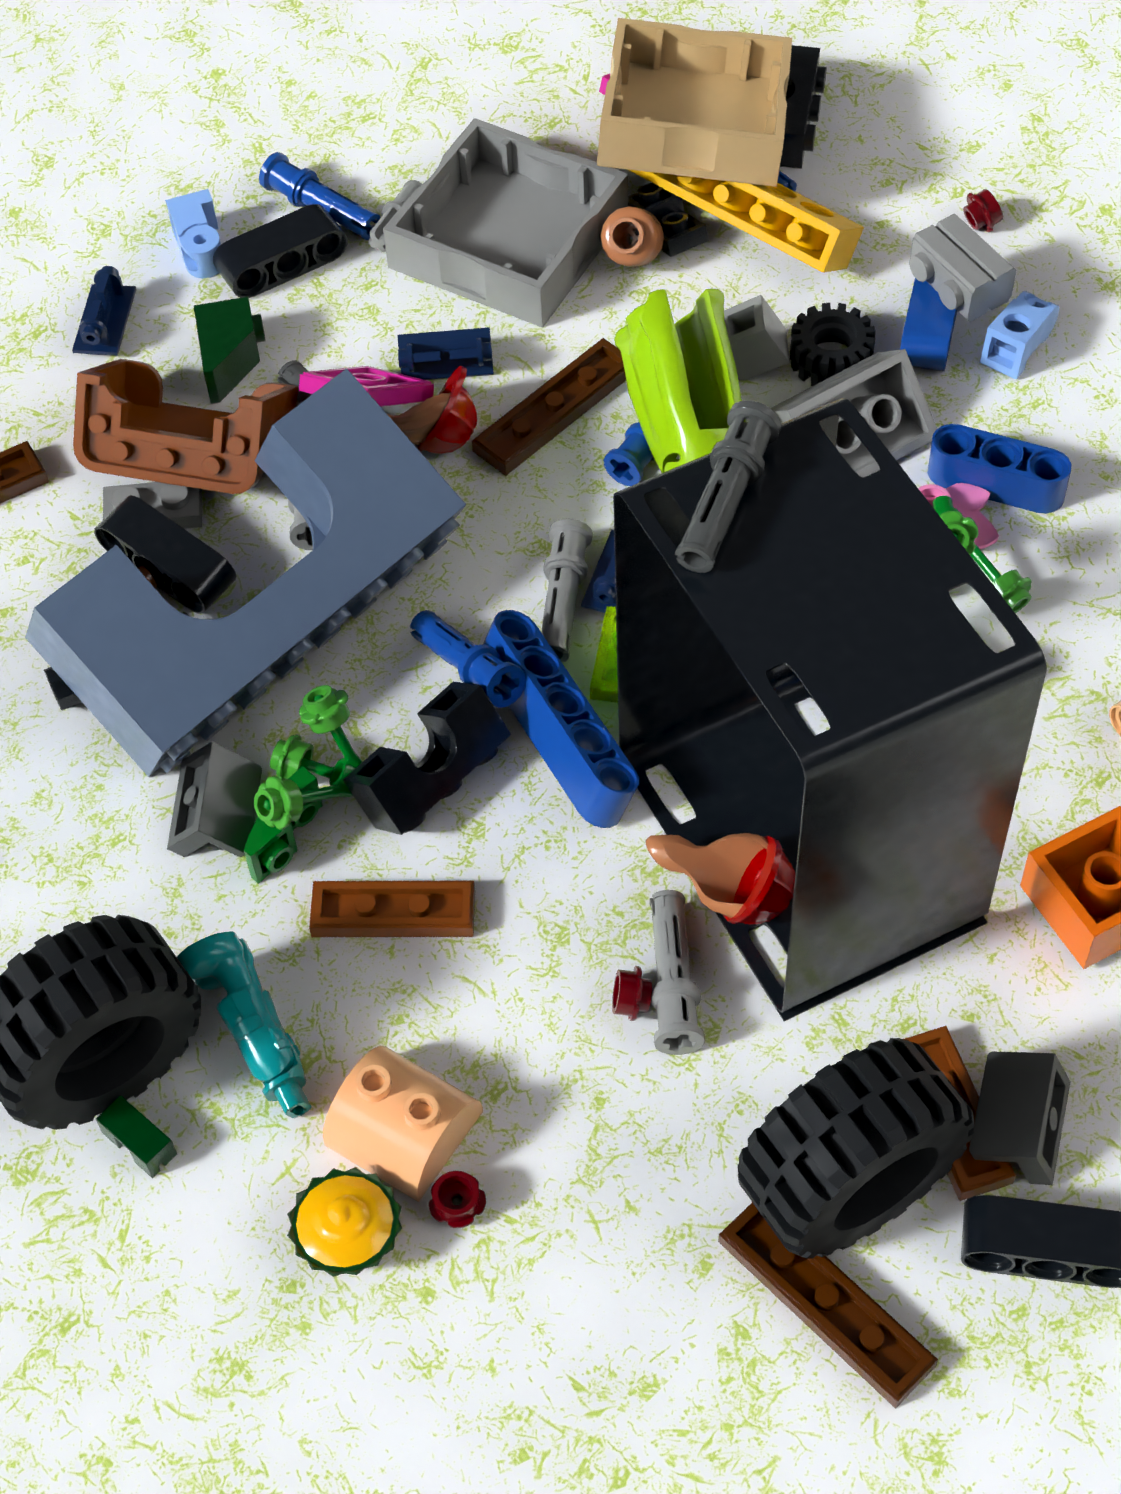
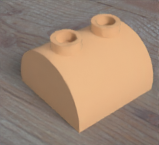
M382 1045L375 1047L363 1056L343 1081L327 1113L323 1128V1140L325 1146L371 1174L377 1173L381 1180L419 1202L483 1113V1107L480 1101Z

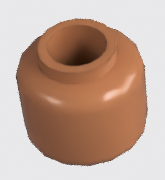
M631 206L619 208L610 214L604 222L601 231L602 248L607 256L617 264L634 268L645 266L656 259L662 249L664 240L662 226L658 219L647 210Z

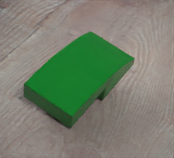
M304 766L288 778L297 784L301 792L319 788L317 778ZM322 800L304 803L300 818L297 821L291 822L285 829L279 830L276 826L269 827L259 817L257 818L244 848L250 875L255 882L259 884L271 873H277L289 864L293 855L298 851L293 831L297 827L307 825L314 819L318 810L323 807Z

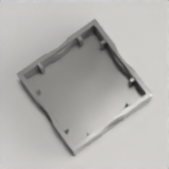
M474 118L443 155L438 168L431 177L414 190L383 228L388 268L543 328L601 251V231L608 216L619 208L628 207V173L611 167L597 166V162L573 153L560 152L544 147L526 136Z

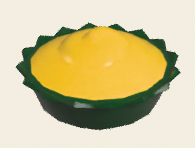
M357 1167L345 1172L333 1168L325 1177H312L308 1188L296 1193V1206L287 1213L291 1223L287 1236L295 1244V1255L306 1260L312 1270L325 1271L333 1277L341 1274L357 1275L365 1268L378 1266L382 1257L394 1249L395 1237L402 1229L399 1221L402 1206L394 1200L393 1187L382 1184L377 1173L364 1174Z

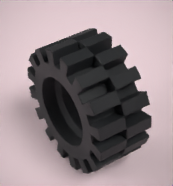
M822 303V311H818L814 305L807 309V316L801 312L791 329L790 360L792 370L794 372L799 370L798 378L803 382L811 377V386H814L874 354L876 331L874 326H870L871 319L867 315L860 318L861 310L853 307L850 313L846 312V304L838 303L837 309H831L830 303ZM837 342L845 345L847 348L827 350L819 347L818 344Z

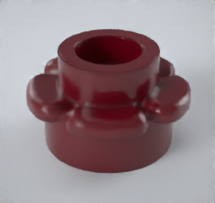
M983 189L974 195L972 193L967 195L968 205L963 207V212L968 223L975 230L983 227L988 233L992 232L994 225L1003 220L1002 210L995 197L987 189Z
M635 966L634 971L618 969L615 976L612 1012L617 1015H626L630 1021L637 1019L639 1011L648 1012L650 1008L652 980L641 978V967Z
M450 1171L440 1176L431 1188L432 1199L428 1203L430 1213L436 1221H445L451 1228H464L473 1223L476 1215L483 1213L486 1206V1195L483 1190L479 1189V1182L475 1177L463 1171ZM456 1196L463 1199L459 1205L452 1203V1199Z

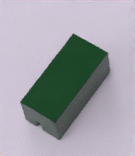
M121 1095L96 1118L101 1132L119 1149L125 1146L130 1151L134 1162L151 1178L161 1171L159 1167L161 1163L166 1166L177 1155L172 1140Z

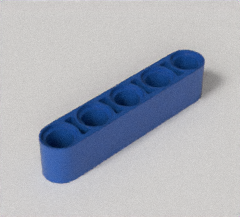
M515 610L498 612L483 644L493 647L500 654L503 662H511L518 665L524 671L526 677L525 688L516 702L509 705V708L583 819L593 826L600 828L616 826L639 785V777L636 770L530 617Z

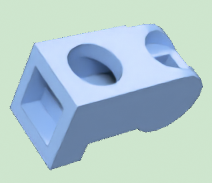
M205 189L165 200L171 227L187 271L192 276L202 279L211 278L219 274L213 264V256L221 245L219 233L216 231L218 224L209 190Z
M1023 291L988 326L980 363L1017 380L1025 370L1027 359L1040 343H1044L1050 335L1059 314V305L1043 301L1034 294Z

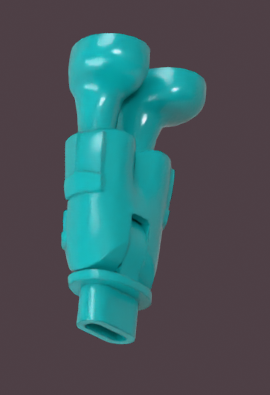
M233 931L221 932L205 937L185 948L177 958L196 985L203 990L223 987L228 995L217 1004L216 1009L233 1035L252 1075L265 1085L262 1091L268 1101H278L285 1115L291 1118H297L311 1109V1105L302 1090L306 1084V1077L299 1057L300 1051L291 1036L285 1032L269 991L262 990L254 967V958L246 941L243 938L239 939Z

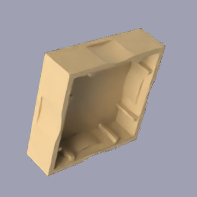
M618 18L612 50L610 79L606 86L600 122L597 166L777 187L784 144L787 109L785 99L790 73L792 38L737 31H708L677 24Z

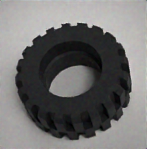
M108 915L92 917L90 922L85 924L77 921L64 926L62 932L52 937L47 934L34 942L36 946L25 954L18 953L7 963L8 968L0 975V1102L14 1120L34 1128L44 1129L48 1127L54 1130L65 1129L70 1123L74 1122L82 1125L93 1121L96 1115L106 1110L120 1095L127 1100L132 1096L136 1098L148 1089L147 1085L156 1078L161 1079L171 1069V1062L176 1057H181L189 1047L188 1038L195 1036L199 1026L201 995L198 992V986L161 934L148 922L125 915H117L115 918Z
M890 1038L888 1042L879 1040L870 1043L866 1049L861 1051L856 1049L844 1055L841 1061L832 1066L830 1064L815 1073L816 1076L804 1085L800 1084L789 1093V1098L780 1106H775L764 1117L765 1122L762 1126L754 1129L747 1139L748 1146L743 1148L739 1155V1185L789 1252L813 1259L816 1255L824 1257L831 1255L836 1249L844 1250L854 1245L857 1240L864 1236L872 1235L880 1230L881 1226L892 1218L896 1219L907 1210L906 1208L914 1201L925 1196L932 1189L931 1186L939 1179L944 1178L952 1169L953 1162L961 1158L966 1151V1143L972 1140L974 1134L972 1109L919 1044L900 1038Z

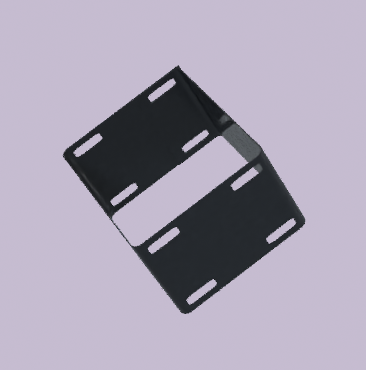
M841 398L781 423L779 436L774 442L768 444L763 455L765 461L764 471L757 481L747 485L734 514L733 521L717 553L714 567L709 572L697 573L686 569L677 561L678 555H675V551L682 541L697 503L712 474L710 453L614 493L619 747L636 770L639 777L637 789L666 835H679L698 846H707L727 835L751 833L762 837L771 836L780 842L782 852L792 864L796 874L793 898L790 900L788 907L777 917L761 924H744L740 922L732 924L724 918L723 914L715 913L783 1021L789 1020L988 923L984 915L989 912L1047 671L1043 651L1036 639L854 405L846 398ZM839 417L849 425L877 462L880 471L863 478L846 462L836 448ZM964 584L970 585L1008 631L1015 646L999 653L991 650L956 606L949 591ZM807 698H811L816 702L830 725L829 730L816 736L808 728L795 706L796 703ZM660 764L666 767L689 801L696 817L679 824L671 816L650 783L646 770ZM762 925L767 926L787 954L784 988L776 980L753 944L749 931Z

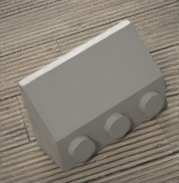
M906 349L877 352L771 408L778 415L781 423H784L831 402L846 398L854 405L896 460L932 442L933 434L937 430ZM839 417L836 448L846 462L863 478L880 470L877 462L849 425Z

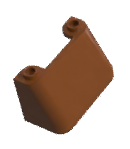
M118 359L77 373L73 438L74 454L82 466L94 472L229 494H241L255 487L262 478L264 471L258 466L255 459L272 425L297 406L298 386L276 382L263 384L256 388L251 396L245 395L240 397L237 410L234 413L164 403L162 402V378L153 366L140 361Z

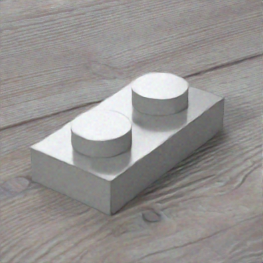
M161 482L103 487V519L127 496L132 495L142 499L184 529L202 527V489Z

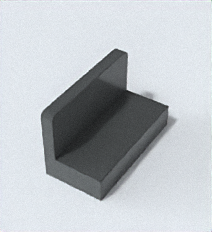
M213 741L184 758L181 762L167 849L185 857L202 846L211 843L238 857L245 856L244 848L255 822L254 797L260 786L261 766Z
M993 1051L987 1055L973 1127L974 1134L969 1146V1152L975 1160L1017 1162L1030 1184L1053 1185L1070 1088V1080L1055 1053Z

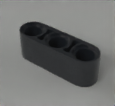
M312 204L227 240L215 251L213 264L236 296L239 298H250L333 262L345 252L348 238L325 207L320 204Z
M127 496L94 528L96 539L106 551L117 545L136 567L143 565L151 573L159 589L195 613H204L236 580V572L225 557L136 496Z
M994 1195L973 1196L964 1202L961 1261L965 1266L983 1272L1106 1288H1121V1212Z

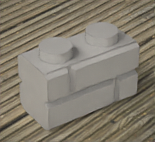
M955 213L939 221L936 226L931 225L915 234L912 240L909 260L911 272L918 281H927L939 293L942 303L948 309H956L971 322L986 314L988 309L993 310L1009 301L1012 296L1016 269Z

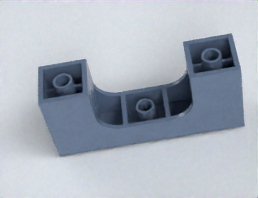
M347 368L274 423L255 459L258 466L306 520L311 531L313 548L308 555L243 607L228 616L208 620L187 616L173 608L160 595L117 545L34 607L25 638L148 777L161 767L166 773L177 767L184 758L190 755L189 750L198 742V736L208 741L229 722L228 718L238 709L236 707L237 704L243 710L251 706L267 691L265 687L276 678L275 673L281 679L286 677L303 662V656L314 647V644L318 649L325 645L341 630L340 626L351 615L355 619L365 612L377 600L376 596L387 586L392 589L412 572L411 567L422 557L427 560L447 543L446 539L460 526L455 519L466 506V503Z

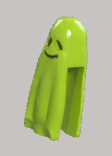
M660 289L650 292L646 303L635 308L625 318L627 325L619 329L615 334L614 341L616 347L621 351L628 393L645 439L661 473L711 453L715 444L722 441L729 428L727 415L731 407L735 403L742 401L736 364L724 319V294L719 289H705L695 300L696 305L694 309L675 324L666 290Z

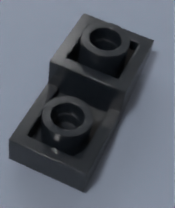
M648 183L639 187L637 193L628 196V206L647 210L658 219L664 235L661 250L668 256L672 257L709 241L706 224L684 212L682 198L663 189V187H659L654 183Z

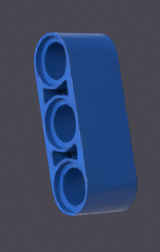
M916 278L912 289L900 350L906 349L913 367L945 371L957 310L948 309L942 303L939 293L927 281L920 282Z
M947 424L938 428L933 434L927 473L932 482L943 488H948L956 483L972 484L989 491L990 497L988 500L1036 513L1047 514L1055 512L1063 505L1072 464L1064 453L1052 448L959 424Z

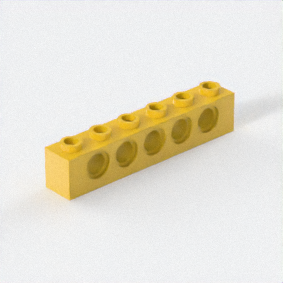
M629 170L823 273L848 268L864 229L863 226L777 183V187Z

